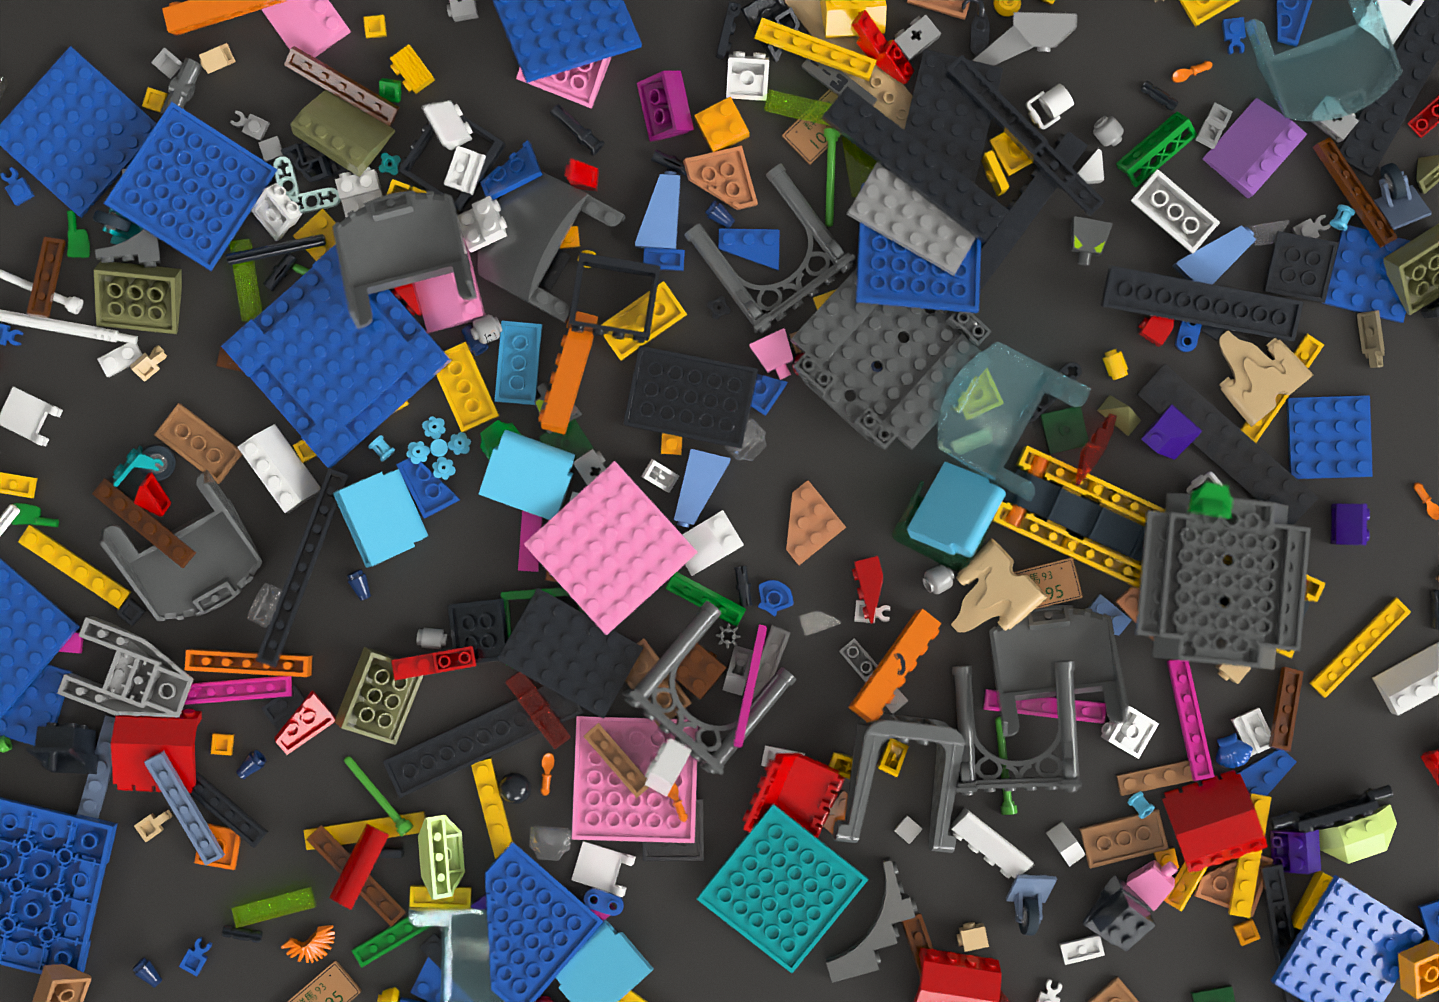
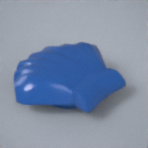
M769 580L759 585L761 602L758 607L768 611L773 616H776L777 611L794 604L791 590L785 584L777 580Z
M1236 733L1217 739L1219 748L1216 754V762L1219 765L1235 768L1248 762L1253 748L1249 744L1237 739Z

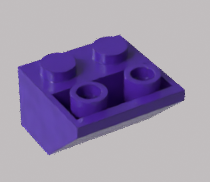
M1331 504V544L1366 545L1370 537L1369 529H1367L1370 510L1367 508V504Z
M1298 829L1270 831L1272 864L1280 862L1283 865V871L1287 873L1311 874L1321 871L1319 830L1302 832V830Z

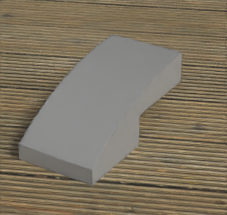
M1214 103L1195 140L1214 149L1233 111Z

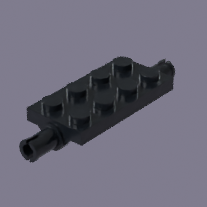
M1388 784L1376 789L1368 788L1359 798L1302 814L1289 810L1286 814L1270 817L1271 825L1274 830L1290 825L1300 831L1302 830V832L1315 830L1314 827L1319 825L1328 827L1334 825V821L1337 820L1349 821L1353 820L1355 815L1367 816L1373 814L1374 810L1380 809L1378 800L1393 797V791Z

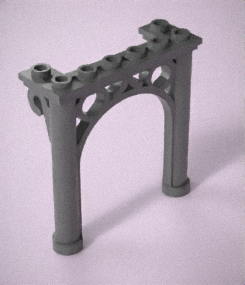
M782 163L771 169L765 176L801 222L808 238L806 256L800 267L791 276L771 285L749 283L737 275L700 223L684 234L688 242H692L751 322L755 334L759 331L761 334L771 327V322L775 319L778 322L787 316L786 311L790 308L797 309L804 303L802 299L808 295L810 298L820 291L819 287L824 283L826 286L836 280L835 275L840 271L844 274L854 265L853 261L855 259L853 254L850 255L849 252L846 254L787 175ZM813 237L825 253L821 251L812 252ZM822 257L825 260L824 268L818 272L811 271L809 268L810 258ZM830 260H831V262H832L834 265L829 268ZM805 269L807 274L817 278L802 287L801 279L805 275L802 272ZM795 279H796V285L793 284V283H791V282H792L793 280H795ZM782 287L783 290L792 289L796 293L781 303L782 293L778 288ZM746 288L755 291H760L757 297V303L754 301V299L746 290ZM765 291H773L778 295V301L770 307L764 306L761 302Z
M705 601L699 613L634 689L624 690L622 694L626 697L624 699L626 703L631 707H641L645 711L643 714L651 721L655 719L660 724L659 728L667 735L671 733L675 737L674 740L692 750L690 755L695 760L701 762L700 767L707 773L714 775V773L722 774L724 772L722 770L724 764L738 749V747L734 746L739 718L729 724L718 726L703 723L686 711L677 696L675 688V676L679 664L722 614L712 603ZM783 667L776 672L751 703L744 740L784 691L796 681V678ZM669 674V688H657L660 685V683L665 679V677ZM658 693H670L671 704L668 708H662L657 703L656 696ZM675 706L677 708L675 713L678 718L676 724L663 714V712H671L675 709ZM697 726L701 727L695 733V741L683 729L687 727L694 729ZM732 729L721 742L719 731ZM703 731H713L715 736L714 745L707 747L702 743L700 736Z
M1075 661L1054 662L1058 733L1054 742L1046 751L1036 757L1025 760H1008L998 757L981 744L975 730L972 665L952 666V675H954L957 731L963 736L965 741L960 766V781L956 787V792H961V795H974V792H977L978 789H983L984 792H995L996 788H1004V791H1016V788L1024 787L1025 791L1037 790V787H1045V790H1056L1057 786H1060V789H1065V792H1076L1078 788H1081L1082 779H1080L1073 676ZM1060 740L1062 761L1058 756L1052 754ZM975 745L979 749V751L985 755L978 761L977 764L975 759ZM1049 757L1057 762L1058 768L1055 772H1044L1040 768V762ZM990 759L998 765V771L995 774H984L980 768L981 764ZM1036 763V771L1041 776L1024 777L1025 771L1032 768V764ZM1002 764L1006 765V769L1011 770L1015 777L997 778L1002 773ZM1063 770V776H1057Z

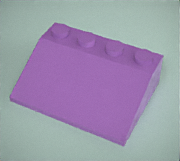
M1255 98L1218 140L1215 148L1210 149L1203 157V160L1248 199L1258 191L1307 133L1292 120L1258 98Z

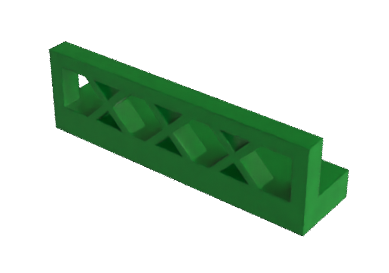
M1177 111L1120 159L1116 165L1119 170L1127 174L1132 185L1137 187L1194 139L1197 133L1189 118ZM1188 129L1189 134L1181 138L1182 132ZM1173 142L1172 148L1169 151H1165L1166 146ZM1158 155L1156 162L1150 165L1151 158ZM1138 169H1142L1141 175L1135 179L1133 174Z

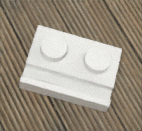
M457 146L444 185L473 195L486 156Z
M1257 707L1239 717L1231 719L1240 740L1252 746L1251 756L1270 748L1268 746L1271 732L1260 708Z

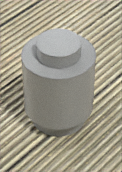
M424 628L418 630L417 645H421L422 648L441 650L442 646H446L447 634H444L443 629Z

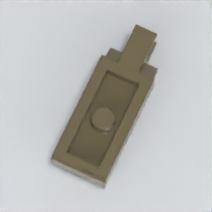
M1379 310L1357 314L1362 354H1365L1366 359L1369 358L1370 368L1383 367L1385 348Z

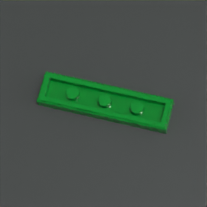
M678 572L672 575L665 588L699 607L705 601H709L722 613L719 618L736 627L746 611V608Z
M420 908L351 951L362 968L431 927L432 924L423 909Z

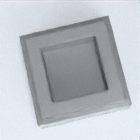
M278 136L258 142L266 163L285 156L281 153L283 148Z
M906 815L894 831L910 844L922 831V827Z

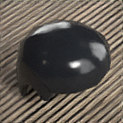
M511 772L500 781L499 792L505 801L512 804H521L531 795V783L524 775Z

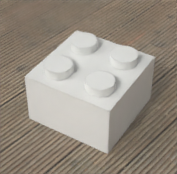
M671 738L667 744L663 742L645 775L648 778L645 785L667 797L692 750Z

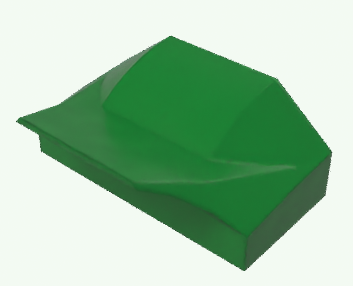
M497 420L480 433L482 441L480 448L489 460L493 449L499 446L505 430L520 434L513 423L507 424Z
M1206 482L1200 489L1192 491L1188 512L1230 519L1233 498L1229 494L1228 486Z

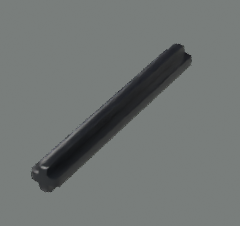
M323 234L229 253L226 255V260L229 265L315 248L326 245V238Z

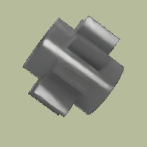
M728 623L725 629L720 626L719 628L722 632L721 634H716V637H721L718 644L721 645L724 642L727 649L731 643L737 646L735 638H741L740 635L735 633L738 627L731 629L730 623ZM732 631L733 640H724V632L729 633Z

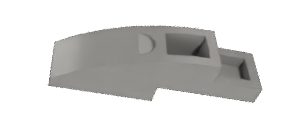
M855 638L839 651L865 682L878 666ZM898 688L893 693L895 695L893 700L889 704H885L892 714L908 702Z

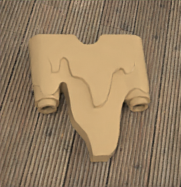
M1227 330L1219 338V347L1233 372L1234 379L1231 380L1228 377L1219 385L1227 399L1252 427L1276 407L1275 398L1277 394L1290 395L1314 374L1280 339L1274 338L1266 345L1269 348L1267 349L1273 357V360H1271L1256 345L1239 340Z
M991 539L962 568L956 577L963 586L969 585L977 578L979 579L974 588L963 599L960 613L951 624L957 632L970 631L996 616H1000L998 624L1005 631L1007 629L1011 630L1047 598L1046 594L1028 575L1018 576L1013 572L1014 560L994 539Z

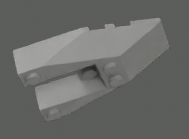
M94 616L86 617L79 637L116 650L105 683L102 685L73 673L64 674L57 694L113 715L180 717L194 679L144 638Z

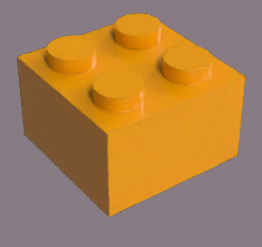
M731 96L694 115L695 121L712 152L724 150L749 137V131Z
M1428 940L1398 953L1402 990L1416 999L1439 990V944Z

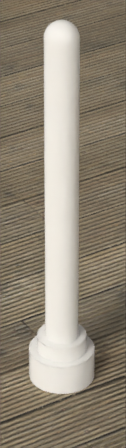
M0 269L1 279L32 291L33 283ZM54 293L53 301L65 305L69 312L74 314L80 312L83 305L82 299L75 296L67 298Z

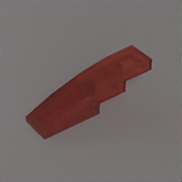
M1109 413L1102 423V428L1098 427L1091 438V442H1087L1081 450L1075 486L1081 484L1105 451L1113 433L1117 415Z
M518 671L505 681L518 698L519 703L529 714L530 719L554 749L571 738L556 714L526 675Z

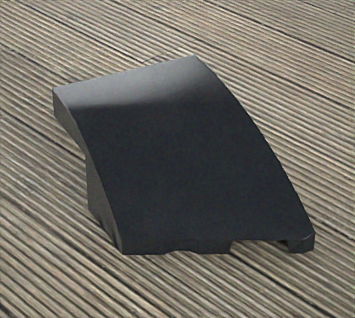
M753 0L741 8L755 35L762 18L794 30H798L800 26L793 9L785 6L783 0ZM760 41L774 62L779 61V56L784 49Z
M306 142L281 149V153L288 157L309 182L320 181L350 172Z

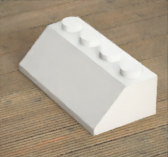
M1156 170L1131 200L1132 203L1192 254L1220 223L1159 170Z
M275 424L253 435L238 446L240 452L284 513H291L320 492L321 487Z
M1439 642L1372 677L1392 714L1400 715L1439 694Z
M965 807L950 825V828L953 830L951 833L960 841L965 839L969 842L968 847L972 851L983 853L985 855L983 859L992 866L997 864L1001 868L1000 872L1008 879L1011 876L1015 879L1017 875H1022L1034 864L1029 857Z

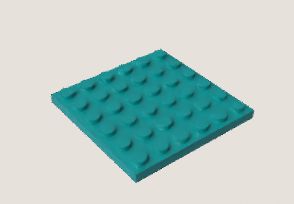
M772 803L752 828L751 833L749 832L700 892L697 900L790 973H793L865 885L868 877Z

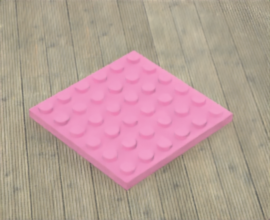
M615 461L524 543L529 551L606 635L697 553L694 547Z
M577 716L572 839L695 843L697 760L689 755L675 781L679 790L678 798L682 800V805L688 815L687 821L682 822L679 820L675 806L672 804L674 800L670 797H666L649 787L636 798L583 736L599 723L644 776L651 762L658 754L657 752L662 743L667 744L670 738L674 740L675 737L671 733L668 735L664 733L654 720L651 721L648 718L605 717L603 719L601 717ZM671 719L675 724L677 723V719ZM698 726L696 729L692 727L683 729L695 741V733L698 730Z

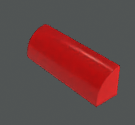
M366 823L329 896L330 899L348 909H352L389 836L388 833Z

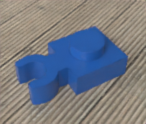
M1244 17L1223 19L1224 41H1230L1227 49L1228 54H1233V46H1237L1239 53H1243L1245 47L1240 39L1246 38Z
M11 167L9 168L12 172L10 178H7L3 172L0 175L4 181L9 183L5 189L13 203L18 206L35 195L26 180L22 177L18 179L17 170Z
M0 324V344L6 346L8 340L12 345L20 346L21 343L16 342L14 336L16 334L23 335V332L19 330L10 331L11 326Z
M202 937L196 940L195 949H188L179 966L195 976L199 975L208 959L204 953L212 946V943L209 942L206 947H202L200 944L203 939Z

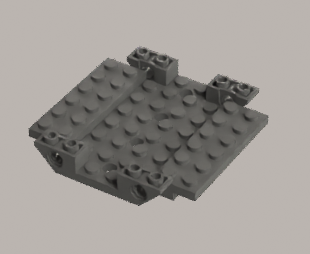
M856 268L791 338L790 341L804 353L793 367L804 383L866 440L885 450L895 438H898L908 449L912 450L992 362L976 347L992 331L970 312L935 309L933 314H928L924 308L856 302ZM899 333H905L908 336L907 343H901L898 340ZM873 362L881 364L882 370L880 372L872 370L871 364ZM846 391H851L855 394L854 401L849 402L845 399L844 394Z
M1166 493L1165 512L1146 511L1135 635L1154 636L1152 657L1274 670L1276 649L1300 651L1311 528L1287 525V505L1233 498L1231 513L1236 517V521L1233 525H1229L1224 518L1188 512L1190 494ZM1226 554L1232 558L1230 566H1225L1222 562ZM1221 596L1228 598L1229 603L1225 608L1219 605V598ZM1218 637H1222L1225 641L1222 649H1218L1215 645Z

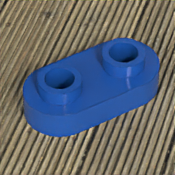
M1180 321L1175 340L1177 349L1181 352L1192 351L1197 345L1202 325L1195 323L1192 326L1189 322ZM1185 338L1190 340L1189 345L1184 344Z
M598 888L589 889L584 896V903L588 908L607 915L616 916L622 912L624 907L621 897ZM596 896L598 901L593 903L590 898ZM610 903H616L617 908L611 909Z

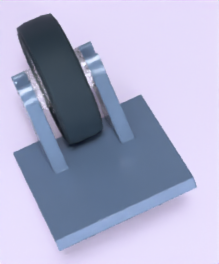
M1388 163L1381 167V180H1379L1382 197L1374 200V203L1393 230L1431 215L1430 209L1413 185L1409 186L1404 171H1400L1395 163Z
M1027 874L1016 876L1006 896V901L1014 902L1015 920L1019 923V929L1023 935L1032 936L1037 933L1039 923H1041L1040 920L1043 919L1042 903L1046 902L1057 881L1056 876H1034Z

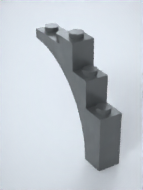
M143 229L125 242L112 247L95 249L96 259L101 260V263H113L114 259H122V261L127 262L134 261L135 257H138L139 264L144 265V268L157 267L156 264L161 263L159 238Z
M890 857L882 859L885 887L881 908L875 921L866 934L853 946L838 955L826 959L832 983L879 970L878 964L881 963L879 952H874V950L897 944L896 938L899 937L897 926H892L893 923L915 918L914 912L918 911L915 899L911 900L909 894L901 896L904 893L901 881L897 882L895 876L899 874L896 862L892 863Z

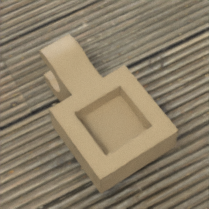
M158 345L152 350L150 356L144 353L130 365V368L145 382L160 369L158 363L163 361L167 355Z
M170 810L163 812L158 817H155L152 813L134 827L143 840L147 842L164 830L161 824L173 817V814Z

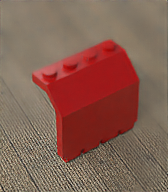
M185 709L182 710L180 717L116 715L111 739L113 784H117V789L133 791L135 785L136 791L153 792L154 786H156V792H161L144 761L164 751L187 791L192 793V787L196 785L194 743L197 726L202 719V711Z
M776 753L774 759H769L765 771L768 772L766 777L762 776L758 783L759 793L754 792L750 802L753 805L752 809H747L743 821L746 823L743 829L751 833L754 823L759 821L773 803L818 838L823 828L822 825L825 824L831 811L829 808L833 807L845 778L839 775V770L800 753Z
M1235 770L1222 773L1221 780H1218L1217 775L1201 780L1203 786L1200 787L1197 782L1183 786L1182 793H1179L1178 788L1164 793L1166 798L1162 799L1189 873L1201 871L1203 868L1211 865H1219L1233 858H1240L1251 852H1259L1263 848L1268 847L1241 774H1236Z
M920 949L921 978L914 1002H999L1002 977L999 960L935 949Z

